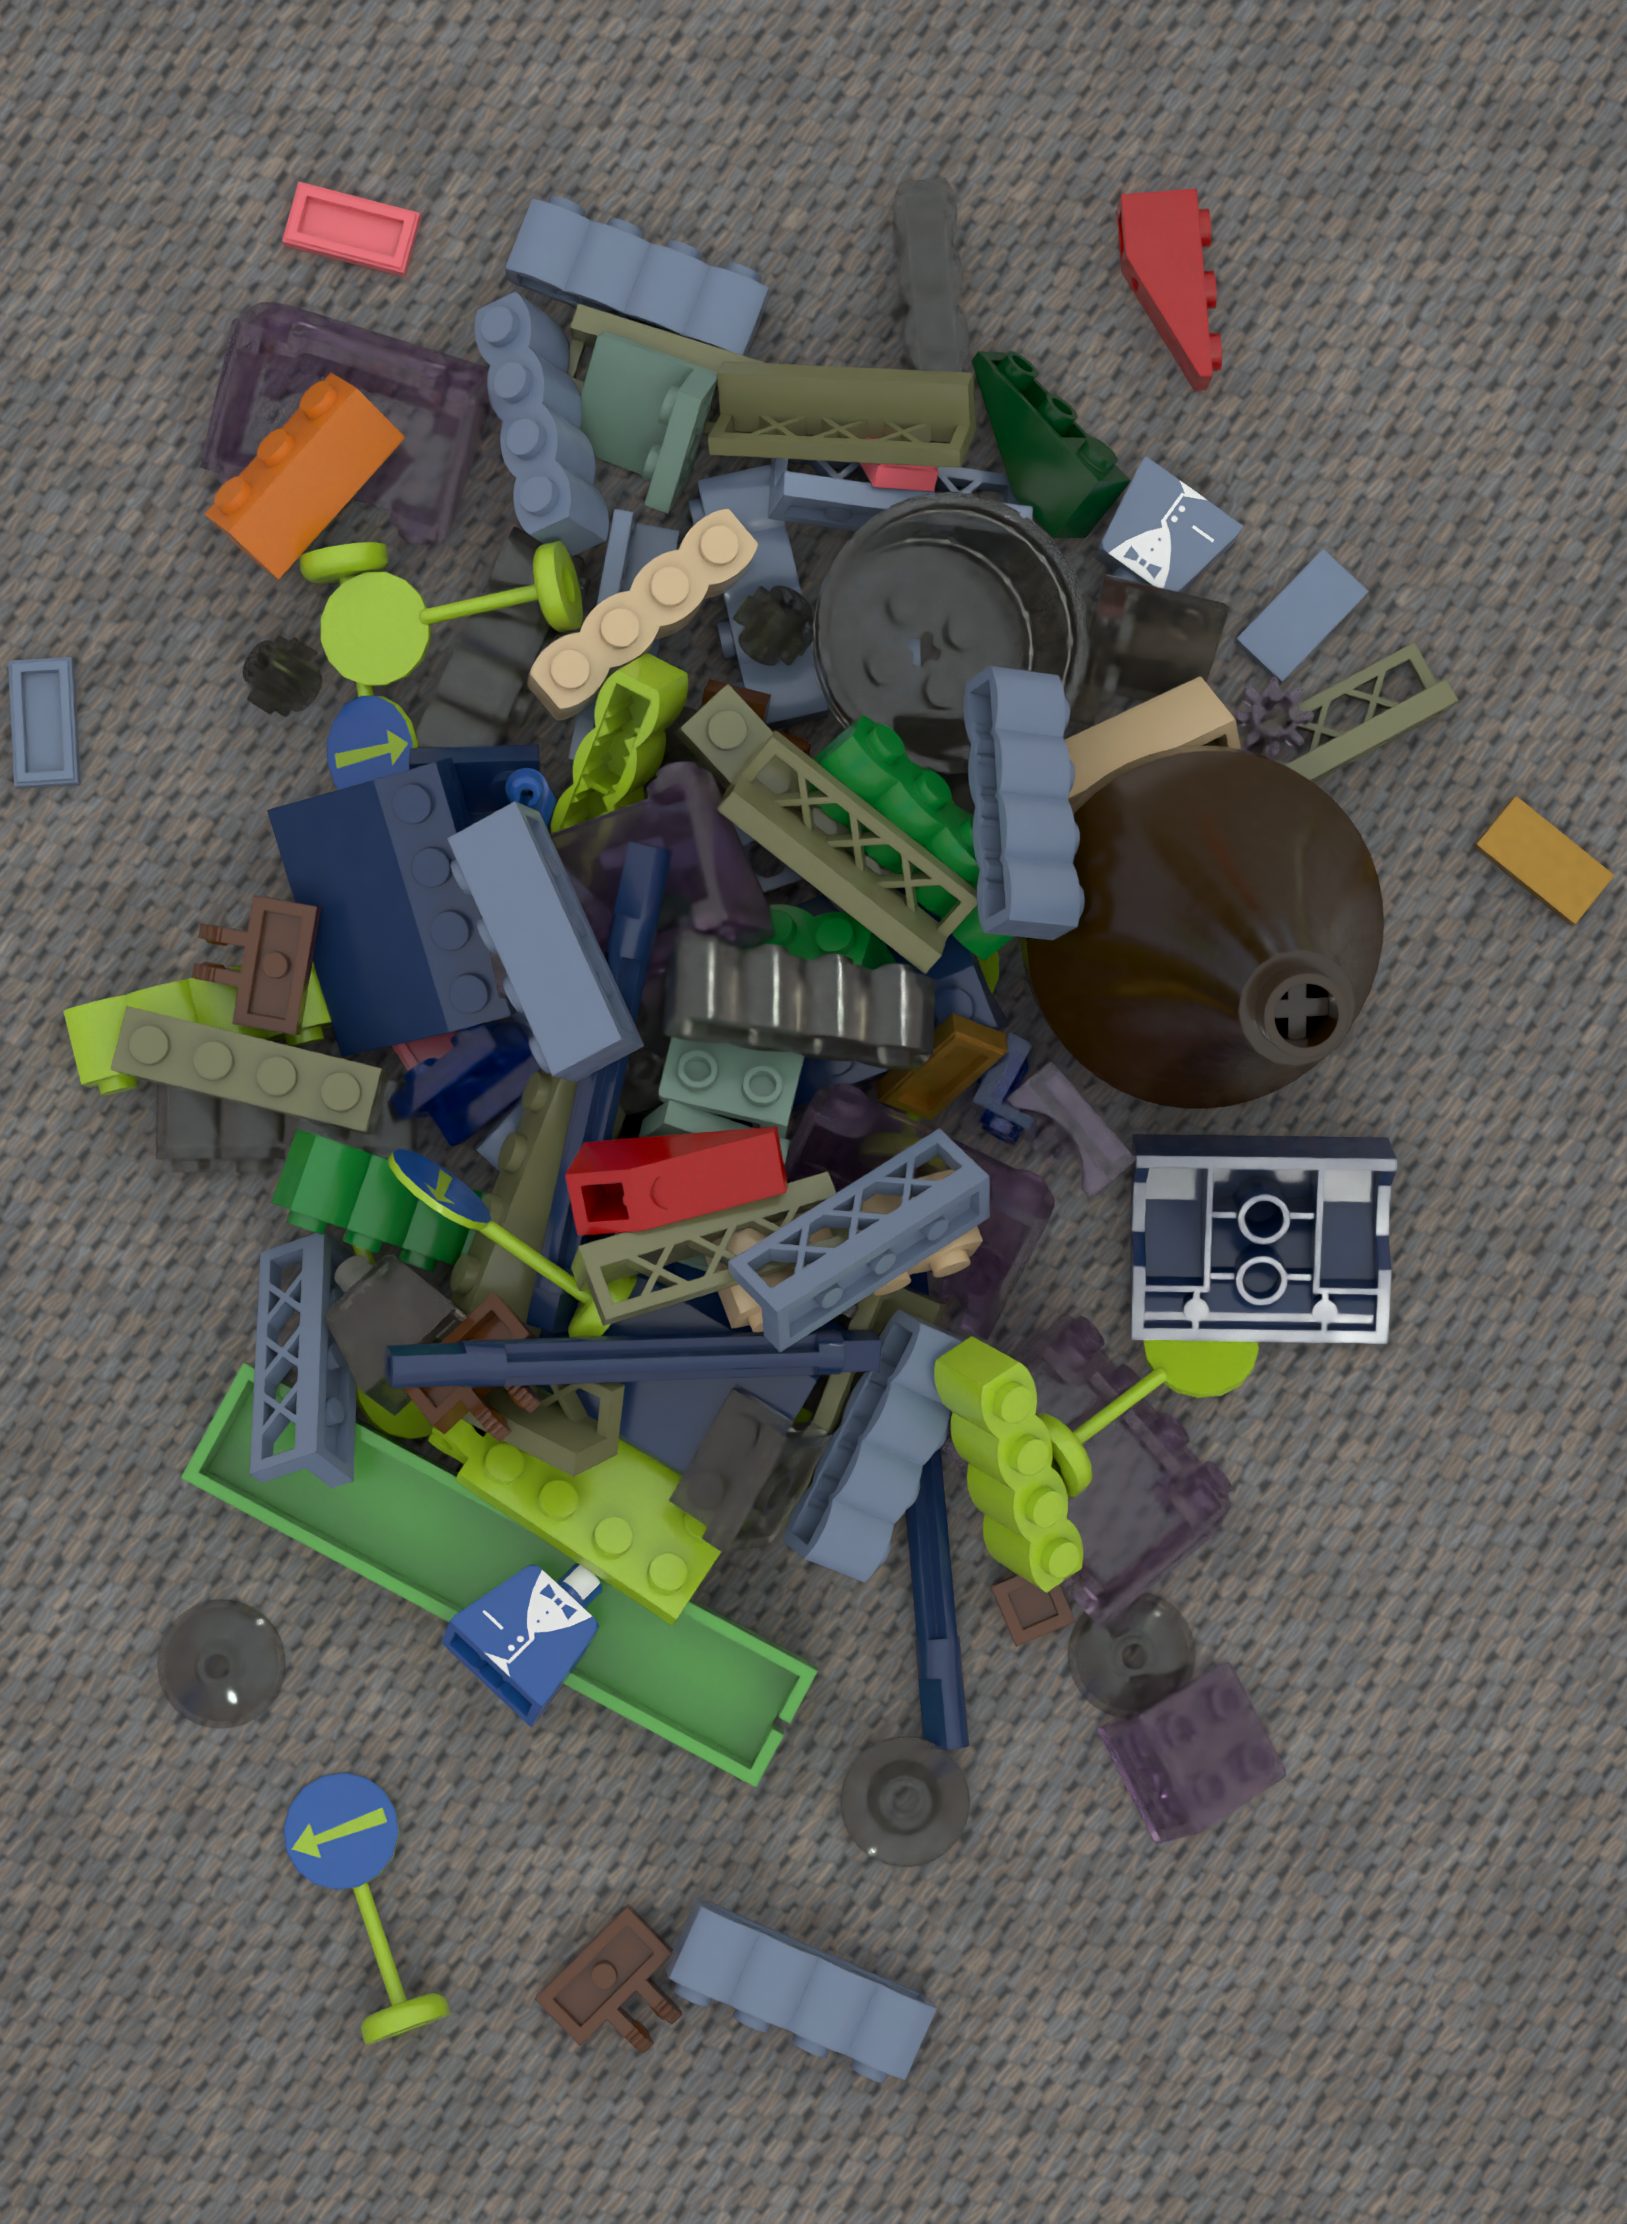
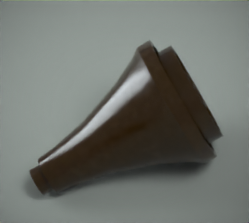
M1189 746L1152 753L1131 761L1105 775L1084 791L1070 805L1074 821L1078 825L1080 832L1079 846L1074 855L1073 865L1085 897L1084 909L1079 918L1078 927L1054 940L1020 938L1025 973L1034 1000L1043 1018L1058 1040L1080 1064L1102 1081L1140 1100L1183 1109H1210L1241 1104L1273 1093L1300 1078L1341 1045L1364 1006L1378 970L1383 945L1384 913L1379 878L1371 854L1349 816L1332 797L1298 772L1266 756L1223 746Z

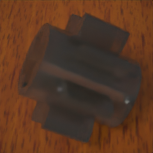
M759 586L753 596L748 595L733 616V620L744 626L738 636L742 650L756 662L767 666L776 665L780 660L788 666L791 665L798 655L802 656L818 633L806 625L812 617L810 604L801 594L786 586H774L770 592L763 586Z
M278 635L274 642L272 640H264L257 644L248 654L243 666L244 681L254 687L249 693L247 700L270 715L276 711L280 715L287 717L291 710L294 712L305 710L316 699L322 685L321 671L311 665L318 652L296 637L289 641L281 635Z

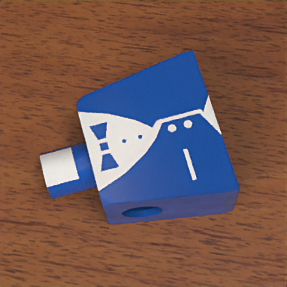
M578 1563L574 1564L557 1582L539 1566L534 1564L528 1565L457 1613L449 1621L441 1643L532 1728L539 1721L586 1653L600 1627L596 1619L585 1609L602 1593V1585L594 1573Z

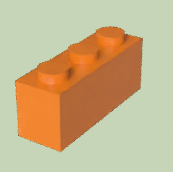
M330 373L324 381H319L312 385L304 393L300 400V408L282 428L272 431L262 440L257 449V456L239 476L229 479L219 488L214 498V504L204 514L254 563L278 580L406 438L356 387L333 373Z

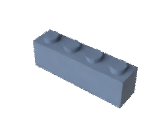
M514 801L447 838L456 858L451 861L453 875L464 893L468 896H473L482 916V918L477 920L479 934L487 948L493 954H498L508 975L503 979L504 990L513 1007L519 1013H525L534 1036L529 1038L530 1049L539 1066L546 1073L551 1072L552 1076L577 1082L644 1046L540 812Z

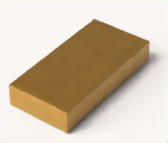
M1517 796L1510 800L1473 846V848L1570 926L1578 922L1615 876Z
M953 1013L905 1056L896 1067L892 1068L877 1082L878 1101L931 1121L1008 1052L1006 1034Z

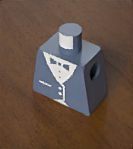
M1145 456L1096 553L1095 559L1114 572L1095 597L1096 602L1111 615L1123 621H1126L1144 595L1164 609H1167L1234 544L1244 526Z

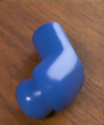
M523 768L516 770L506 781L505 790L510 803L516 801L539 811L548 829L557 804V799L544 775L535 769Z

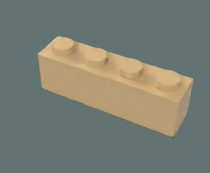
M1199 676L1065 739L1070 760L1075 768V780L1069 793L1068 801L1071 805L1084 791L1108 773L1152 753L1189 746H1223L1241 749L1236 719L1204 679Z

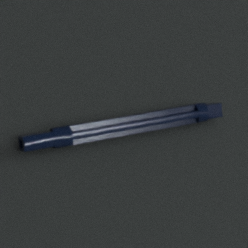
M629 841L606 945L605 959L636 1026L674 850ZM629 1054L579 1080L577 1083L541 1255L573 1277L571 1265L578 1246L589 1243L591 1235L577 1236L565 1174L584 1142L611 1140ZM537 1272L526 1324L549 1332H568V1327L574 1316L577 1299Z
M927 1271L909 1275L911 1282L906 1286L929 1295ZM940 1447L923 1465L919 1494L912 1506L906 1509L917 1634L915 1648L925 1750H951L969 1746L960 1636H957Z
M835 1328L816 1329L782 1352H779L764 1336V1331L461 1340L460 1343L386 1345L385 1377L391 1388L462 1386L463 1388L839 1375L841 1372L880 1371L882 1340L873 1330L840 1331Z

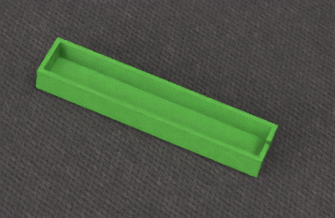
M254 1362L242 1364L181 1477L185 1481L447 1622L457 1613L528 1565L534 1564L539 1566L557 1582L574 1564H577L576 1561L455 1481L458 1474L457 1471L398 1439L384 1434L379 1429L357 1417L355 1420L353 1482L330 1488L307 1469L262 1483L250 1475ZM283 1378L276 1387V1401L281 1403L295 1384ZM293 1422L288 1424L275 1441L273 1455L295 1448V1424ZM595 1575L600 1581L603 1591L585 1610L596 1619L600 1627L588 1650L564 1684L750 1785L757 1787L784 1736V1727L773 1721L779 1712V1718L791 1723L818 1672L817 1665L692 1597L674 1625L671 1626Z

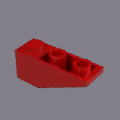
M1197 188L1121 194L1116 210L1121 273L1193 390H1207L1213 377V371H1221L1222 368L1219 332L1209 333L1207 309L1216 308L1217 290L1215 273L1213 270L1204 271L1202 247L1211 246L1209 209L1198 208Z
M777 1126L584 1142L565 1174L577 1236L644 1231L783 1194L788 1189Z

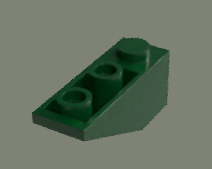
M978 351L971 362L1013 495L1022 505L1033 507L1032 516L1052 538H1086L1131 482L1115 465L1118 462L1116 454L1102 441L1088 436L1075 422L1078 416L1073 407L1059 396L1049 394L1037 381L1038 372L1036 368L1025 357L1014 351H1008L1007 353Z

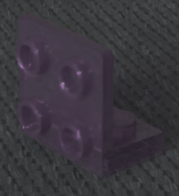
M1229 1662L1215 1666L1153 1706L1119 1716L1097 1729L1156 1844L1199 1834L1286 1776V1769L1234 1668Z

